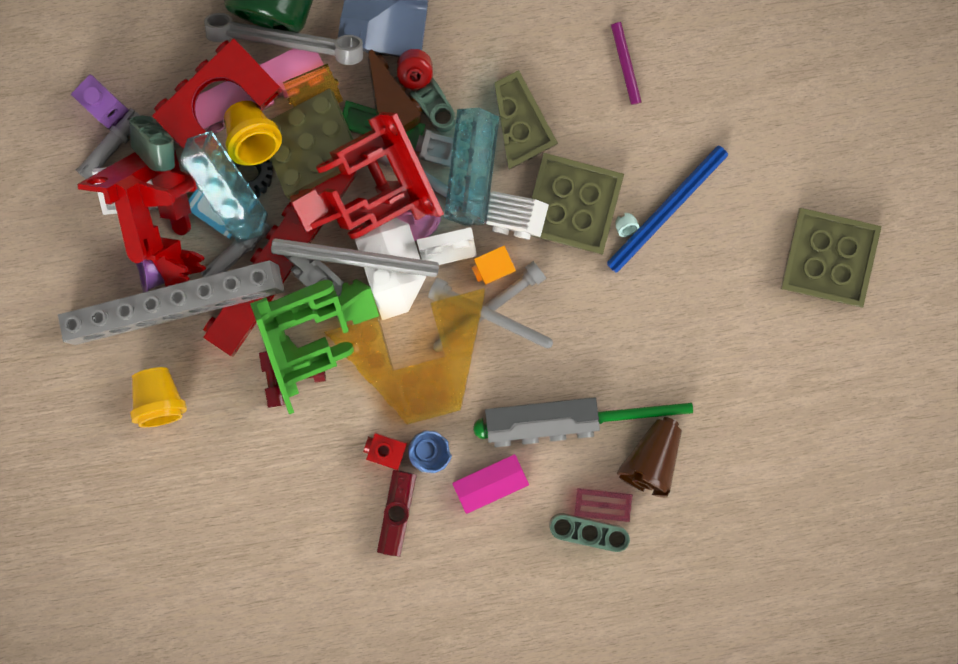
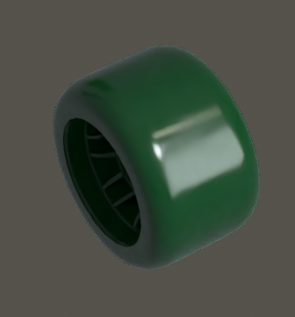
M224 0L226 9L245 21L269 29L295 33L301 32L304 28L313 0Z

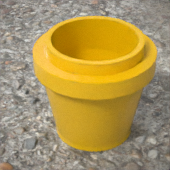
M240 101L231 105L224 114L227 134L225 146L229 157L235 163L245 166L257 165L275 155L282 143L281 132L276 123L269 120L255 102Z
M150 368L132 375L133 410L130 412L133 423L144 428L156 427L175 422L183 417L182 414L187 411L185 400L181 399L168 368Z

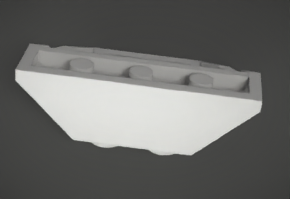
M394 218L355 239L358 251L420 259L409 224L398 218ZM364 267L382 320L409 312L426 276Z

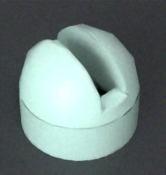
M624 213L625 216H618L615 223L619 236L628 237L639 229V224L632 214Z

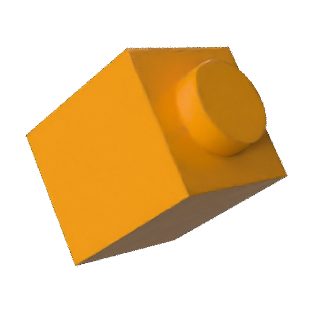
M505 245L475 258L474 262L476 265L471 267L477 281L483 280L485 286L516 272Z

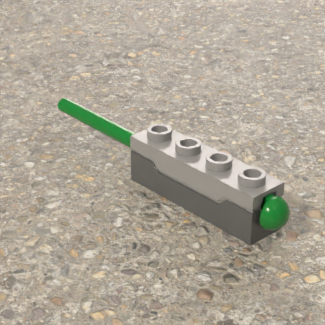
M592 397L485 409L486 423H483V418L478 419L474 423L473 431L478 438H488L489 443L494 442L495 447L511 446V440L522 439V444L539 443L538 437L550 436V441L567 440L566 434L577 433L578 438L594 437V431H600L599 424L603 422L693 414V404L691 402L598 412L597 399Z

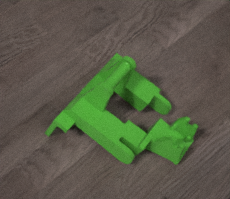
M354 279L351 285L347 282L344 283L341 296L339 297L336 294L333 282L323 280L274 301L268 302L265 297L250 303L289 414L294 413L289 397L299 394L296 382L336 367V361L350 356L354 352V347L350 342H342L329 347L326 337H323L297 348L290 340V337L285 334L284 330L311 319L319 323L337 315L342 331L346 333L349 332L346 324L347 321L352 320L355 325L378 317L379 313L371 287L358 279Z

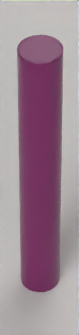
M622 23L611 24L631 105L642 103Z

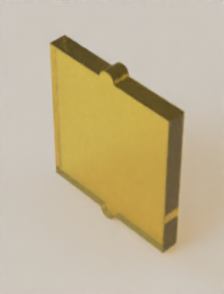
M328 63L283 82L289 96L288 103L293 105V107L329 88L334 92L338 103L343 101L338 89V79H334Z

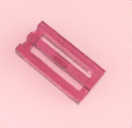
M577 488L574 516L630 522L633 494ZM582 494L626 499L625 504L582 500ZM582 505L625 511L624 515L582 511L580 509Z

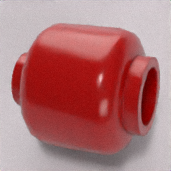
M410 49L400 55L397 61V77L399 82L411 90H419L428 85L433 77V64L430 56L420 49Z

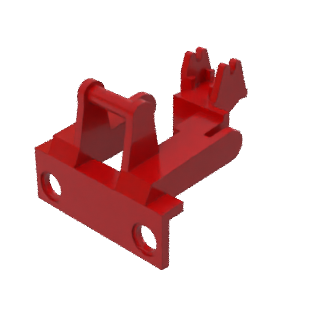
M382 112L370 118L368 121L372 128L371 131L329 152L331 158L316 166L318 173H323L338 166L341 174L350 175L367 165L377 185L375 190L379 194L368 200L357 198L344 205L337 190L327 188L318 194L315 189L300 190L299 194L290 196V203L305 232L336 219L340 228L350 230L348 232L350 239H356L408 210H411L415 220H419L426 215L436 217L444 215L397 113ZM385 155L387 156L398 181H386L377 159Z
M174 149L175 166L168 171H154L150 169L134 152L78 183V189L103 193L106 204L111 205L115 202L126 253L132 262L141 263L145 259L152 260L164 279L165 287L189 281L188 275L206 270V266L199 263L205 260L204 256L195 251L181 249L180 240L161 237L158 226L152 223L148 207L158 206L160 218L170 219L174 232L181 236L185 235L191 230L189 214L192 213L187 192L197 190L200 187V181L196 175L180 170L176 149ZM152 179L153 185L146 182Z

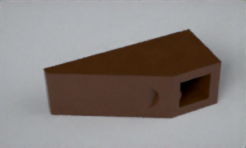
M371 49L368 52V64L376 115L382 112L397 113L405 132H408L420 124V112H422V109L414 98L409 99L404 92L406 89L399 82L398 77H393L388 71L389 65L383 56H377Z

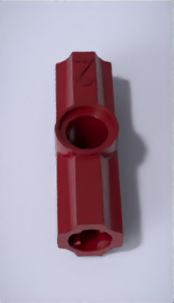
M393 470L377 553L401 557L417 474ZM391 507H402L405 512L404 518L399 521L393 520L389 515Z

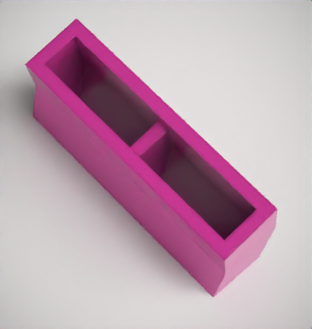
M515 454L452 483L466 514L529 486Z

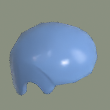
M426 430L415 435L408 446L410 462L421 472H439L446 468L452 457L449 450V442L436 431Z

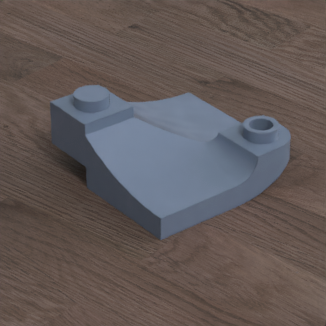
M344 0L338 38L344 35L358 36L362 39L363 51L368 53L372 49L377 55L400 57V55L410 49L422 50L429 0Z

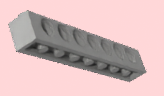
M269 260L58 314L63 342L78 345L283 293L284 287L279 265Z

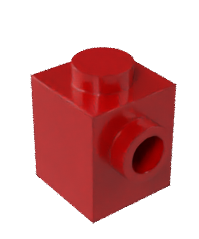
M375 433L373 438L368 436L363 452L368 454L366 460L399 470L407 443Z

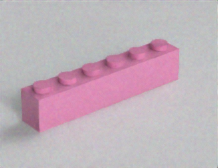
M294 48L260 64L283 90L275 99L284 96L285 99L292 97L300 92L298 88L306 84L314 86L324 80L323 76L328 74L317 52ZM225 81L199 94L195 107L196 117L202 128L212 135L225 128L223 125L225 124L224 114L231 105L240 101H255L240 86ZM274 101L268 104L263 110L273 106L275 104Z

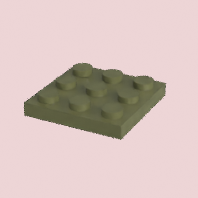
M330 88L271 119V121L276 123L281 132L282 143L279 150L270 159L284 194L289 200L290 196L299 194L300 190L311 189L340 174L338 166L323 173H318L316 169L318 164L331 158L329 152L354 140L334 92Z
M544 153L532 199L549 204L541 236L533 237L603 255L624 174Z
M799 208L781 289L863 308L882 226Z

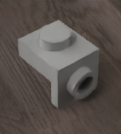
M426 130L425 136L419 135L415 151L420 152V160L451 168L459 140Z

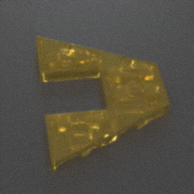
M482 288L430 303L445 354L444 357L394 370L379 317L355 325H347L349 332L343 333L341 327L325 331L324 333L335 345L342 342L353 344L354 352L346 358L384 397L383 399L397 411L406 424L449 414L462 409L486 289Z

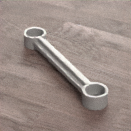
M214 13L207 16L204 20L206 38L212 42H224L225 40L236 38L334 55L336 61L344 65L357 64L363 59V42L361 38L355 35H344L337 39L269 29L232 22L231 16L225 13Z

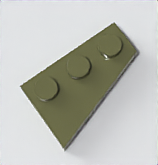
M519 70L494 83L508 169L510 170L554 147L558 142Z

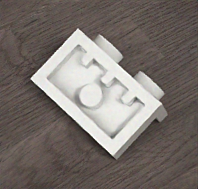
M471 227L417 239L421 260L434 261L442 265L477 256Z

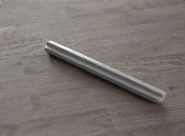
M275 238L271 246V253L381 270L436 277L439 270V263L434 261Z

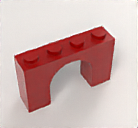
M234 38L230 42L225 40L215 50L217 54L210 61L206 59L201 62L195 69L196 74L189 81L188 79L181 81L174 89L176 93L169 100L167 98L161 100L155 106L154 110L156 112L152 115L201 167L222 149L202 128L196 117V101L204 88L219 81L235 83L262 110L283 91Z

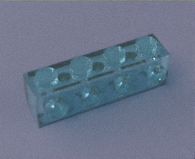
M481 108L457 109L444 218L464 226L487 224L499 116Z
M212 130L188 138L180 158L181 164L196 182L198 190L204 193L211 204L212 210L220 216L226 230L233 235L238 243L262 236L268 213Z

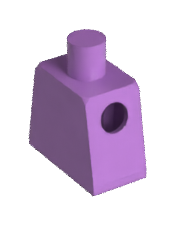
M91 74L71 93L84 108L108 129L112 125L116 126L129 111L125 105ZM115 109L114 113L108 117L109 113Z

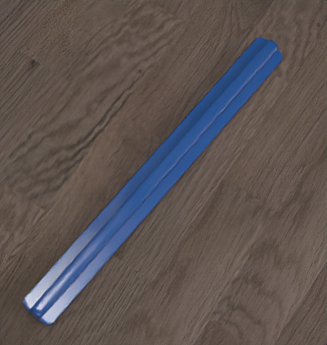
M719 145L715 147L608 260L607 266L615 273L619 272L728 157L727 151Z

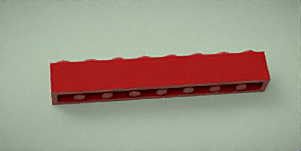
M356 171L350 175L340 173L311 189H315L317 194L327 188L337 190L340 198H342L358 173ZM290 202L281 214L285 217L279 226L274 225L268 232L266 239L269 241L264 249L259 247L250 260L253 264L269 260L278 264L283 284L295 265L284 255L271 253L273 239L311 244L323 226L321 225L305 232ZM275 295L266 297L267 301H272ZM260 299L221 308L222 310L217 318L212 316L203 330L206 334L203 338L229 356L234 357L257 323L250 303Z

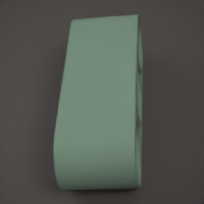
M142 115L131 118L129 120L131 148L150 169L154 171L173 169L175 166L173 138L153 117Z
M565 513L554 515L549 523L552 535L563 541L613 552L624 551L630 543L628 532L619 525ZM560 519H565L570 523L569 531L564 534H559L554 529L555 523ZM587 525L595 526L597 529L596 537L591 540H586L582 537V530ZM615 531H620L624 535L623 543L618 546H613L609 542L610 534Z

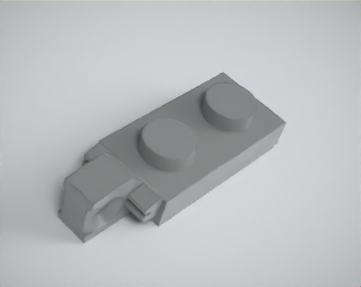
M285 256L295 265L291 269L295 274L294 276L306 287L319 281L330 280L333 282L337 296H341L344 282L321 261Z

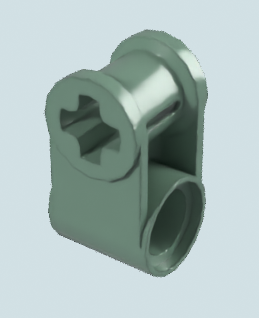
M433 77L424 88L416 92L413 90L409 92L411 97L420 105L422 113L426 115L437 131L448 132L455 126V112ZM440 112L449 113L451 115L450 121L446 124H439L435 120L437 114Z

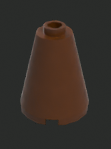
M664 417L663 420L657 419L620 466L617 475H620L619 478L640 491L644 492V489L654 490L653 496L668 497L682 430L678 427L679 423L669 417Z

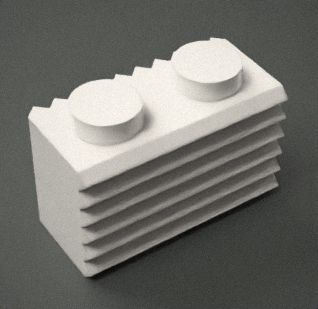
M495 191L490 193V202L488 203L487 213L483 221L485 224L493 226L492 232L508 235L509 231H513L515 237L530 240L531 235L541 236L549 204L536 199Z

